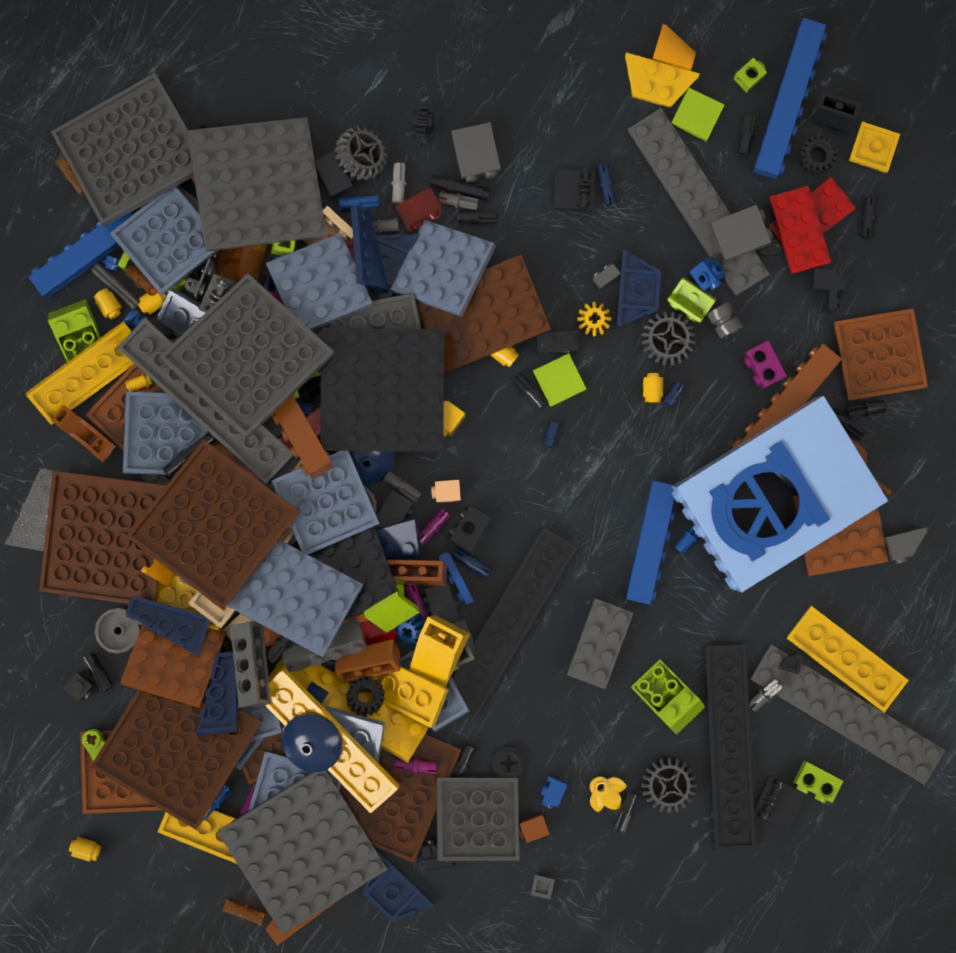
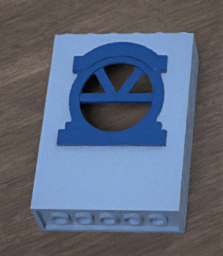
M824 396L813 398L673 485L674 491L671 492L675 500L683 504L684 509L682 511L686 518L694 522L695 526L693 529L698 537L704 538L706 543L703 545L707 552L715 556L716 561L714 563L719 571L726 574L727 578H725L728 586L739 592L747 590L888 501ZM764 472L778 473L788 478L794 485L799 495V509L796 518L786 530L756 483L753 475ZM745 481L756 499L734 500L733 497L738 487ZM761 507L749 532L744 533L733 519L732 508ZM767 516L777 535L758 538L756 535Z

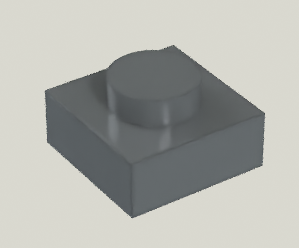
M535 874L530 895L551 899L555 878Z

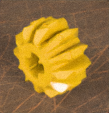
M596 302L592 303V308L585 304L586 311L581 309L579 311V314L584 317L577 318L578 322H584L579 328L587 327L586 335L592 330L593 337L597 334L596 330L601 335L604 334L603 328L609 329L610 327L606 322L611 321V317L605 316L610 312L609 309L602 311L603 304H600L599 309L596 308ZM592 315H596V318L599 317L596 324H593L592 320L589 321Z

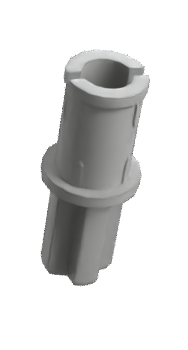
M394 163L393 181L391 182V185H393V203H405L404 193L407 182H405L404 163Z

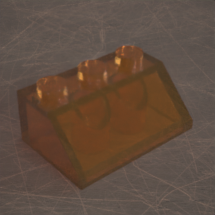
M267 244L221 250L216 267V275L239 282L248 273L258 282Z

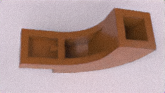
M65 405L52 418V421L59 428L76 439L102 462L112 454L113 449L116 447L105 435Z

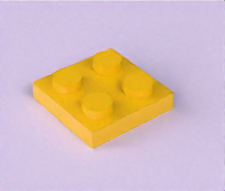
M862 122L849 161L887 173L900 134Z

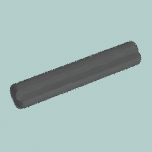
M98 263L92 268V272L132 309L138 307L140 301Z

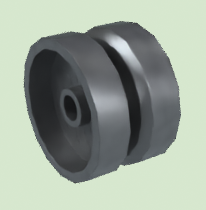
M116 608L108 610L96 622V640L108 652L123 653L133 650L142 625L126 617L127 609ZM118 628H121V629H122L121 634H120V633H117L116 630H117Z

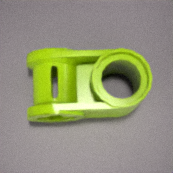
M97 729L87 731L82 737V743L94 762L106 742L102 733ZM90 735H95L97 737V739H95V743H90L88 741Z

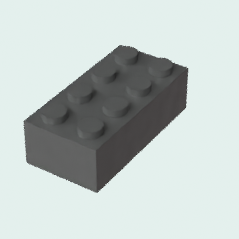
M594 598L566 675L606 689L633 612Z

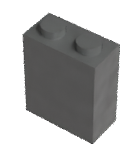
M490 122L451 131L462 181L466 180L467 183L477 181L479 177L494 178L498 176V173H501Z
M757 205L711 222L710 226L724 262L771 244L770 239H773L770 228H766L763 221L766 218L762 208L758 209Z

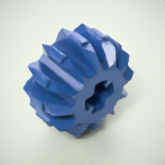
M417 614L398 625V630L395 632L400 636L398 641L403 640L404 646L415 648L427 619L421 620V614Z

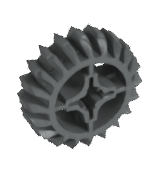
M355 126L347 129L345 133L343 132L336 142L335 152L338 155L335 159L341 161L339 166H344V173L349 171L350 177L356 175L357 180L362 178L368 180L369 178L376 177L383 171V167L387 163L385 159H387L388 155L384 153L387 147L382 146L384 140L378 139L379 134L374 135L372 129L367 131L365 126L361 128Z
M663 312L662 319L659 314H656V322L650 318L648 322L651 326H644L648 333L643 332L641 335L647 338V340L641 342L642 345L648 344L644 352L650 350L652 352L648 358L651 359L654 355L657 356L655 363L663 359V366L667 364V360L670 361L671 366L675 364L674 359L679 364L682 363L681 356L687 359L689 356L685 351L692 353L693 349L689 345H695L696 341L690 340V338L696 336L695 333H689L693 326H685L689 320L685 319L684 322H681V314L675 319L674 312H671L670 318L667 317L666 312ZM668 323L666 332L653 333L657 326ZM674 325L681 329L684 338L675 334ZM670 331V338L674 341L671 340L667 347V340L663 336L666 337ZM652 339L663 345V353L656 349ZM684 344L682 350L678 353L669 354L672 345Z
M667 757V763L664 764L663 759L660 758L659 766L652 762V766L655 768L653 771L648 767L646 768L650 776L643 775L642 778L648 780V783H641V786L648 787V789L642 793L643 795L650 794L646 801L651 802L654 800L652 803L653 808L660 804L659 811L663 812L665 806H667V812L671 813V807L674 806L675 811L678 812L679 804L683 808L687 807L683 802L685 799L690 803L692 802L688 795L696 794L690 788L697 787V784L690 783V781L696 777L695 775L688 776L692 769L687 768L684 770L686 767L685 762L678 766L679 759L675 758L674 763L671 764V758ZM664 769H676L669 777H663L659 774ZM681 773L685 779L684 792L677 786ZM654 778L661 783V789L657 797L653 791ZM661 779L664 781L668 780L669 782L673 780L672 785L677 791L670 788L666 790V785ZM670 793L680 796L674 801H663V798Z

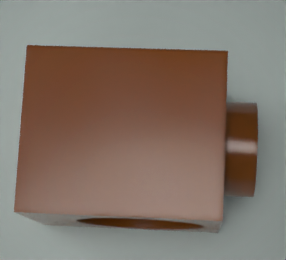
M542 813L519 822L521 826L519 827L521 840L525 838L527 843L550 835Z

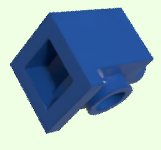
M548 775L547 781L550 782L549 784L545 783L540 794L543 795L541 804L552 809L553 806H559L567 783Z

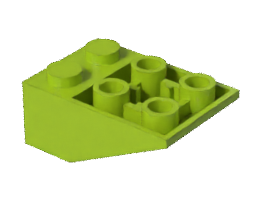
M86 299L48 313L49 325L67 362L102 337Z
M661 660L657 661L631 686L676 735L705 708L701 700Z

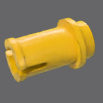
M144 372L141 376L125 381L129 392L143 387L149 388L153 384L152 379Z

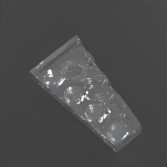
M39 470L30 489V494L21 508L22 511L12 527L13 530L9 538L5 542L6 545L44 551L53 471Z

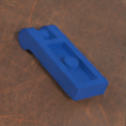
M442 553L439 561H444L450 572L447 574V577L452 585H457L459 591L456 594L460 602L465 601L466 605L473 602L474 600L450 554Z

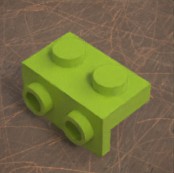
M685 277L681 279L667 299L671 307L678 311L682 310L690 320L698 321L699 323H701L716 301L714 297L702 291L701 288Z

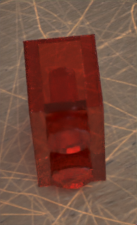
M431 187L395 206L407 231L419 229L423 225L424 220L429 219L433 221L440 217L442 207Z

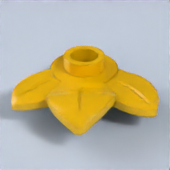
M598 776L592 779L589 786L592 793L590 798L592 808L597 812L601 811L604 806L612 810L619 809L621 807L619 793L627 787L626 784L617 777L606 779ZM603 784V788L597 790L598 785Z

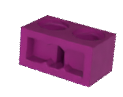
M769 341L745 353V364L749 369L752 368L755 374L753 379L758 387L761 386L764 389L787 377ZM756 352L763 354V362L755 360L754 354ZM764 370H770L773 373L772 380L765 379L763 375Z

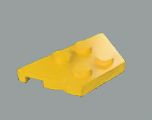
M630 53L625 55L632 97L671 108L700 75L696 72Z

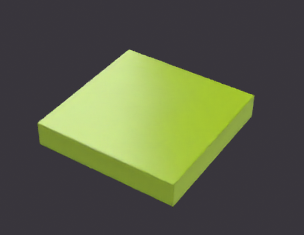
M688 88L671 124L707 142L724 104Z
M569 353L533 370L550 407L586 390Z
M399 592L393 593L364 611L365 618L385 632L392 630L420 613L418 606Z

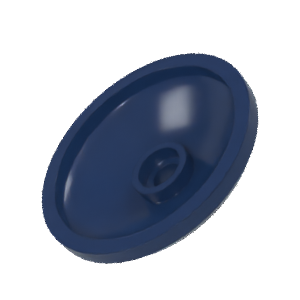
M349 451L363 485H371L383 480L387 473L392 470L395 462V452ZM365 460L370 461V462H369L368 464H366V465L363 464V461H365Z
M316 713L297 715L289 721L283 731L282 745L286 756L295 766L304 771H325L331 768L341 755L342 738L339 730L328 718Z

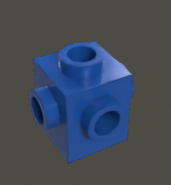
M713 256L702 261L690 271V274L702 291L708 288L714 290L722 284L720 280L726 276L721 265L716 262Z

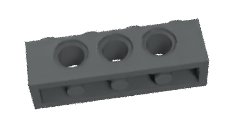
M253 621L232 625L231 639L239 708H255L271 704L263 625Z

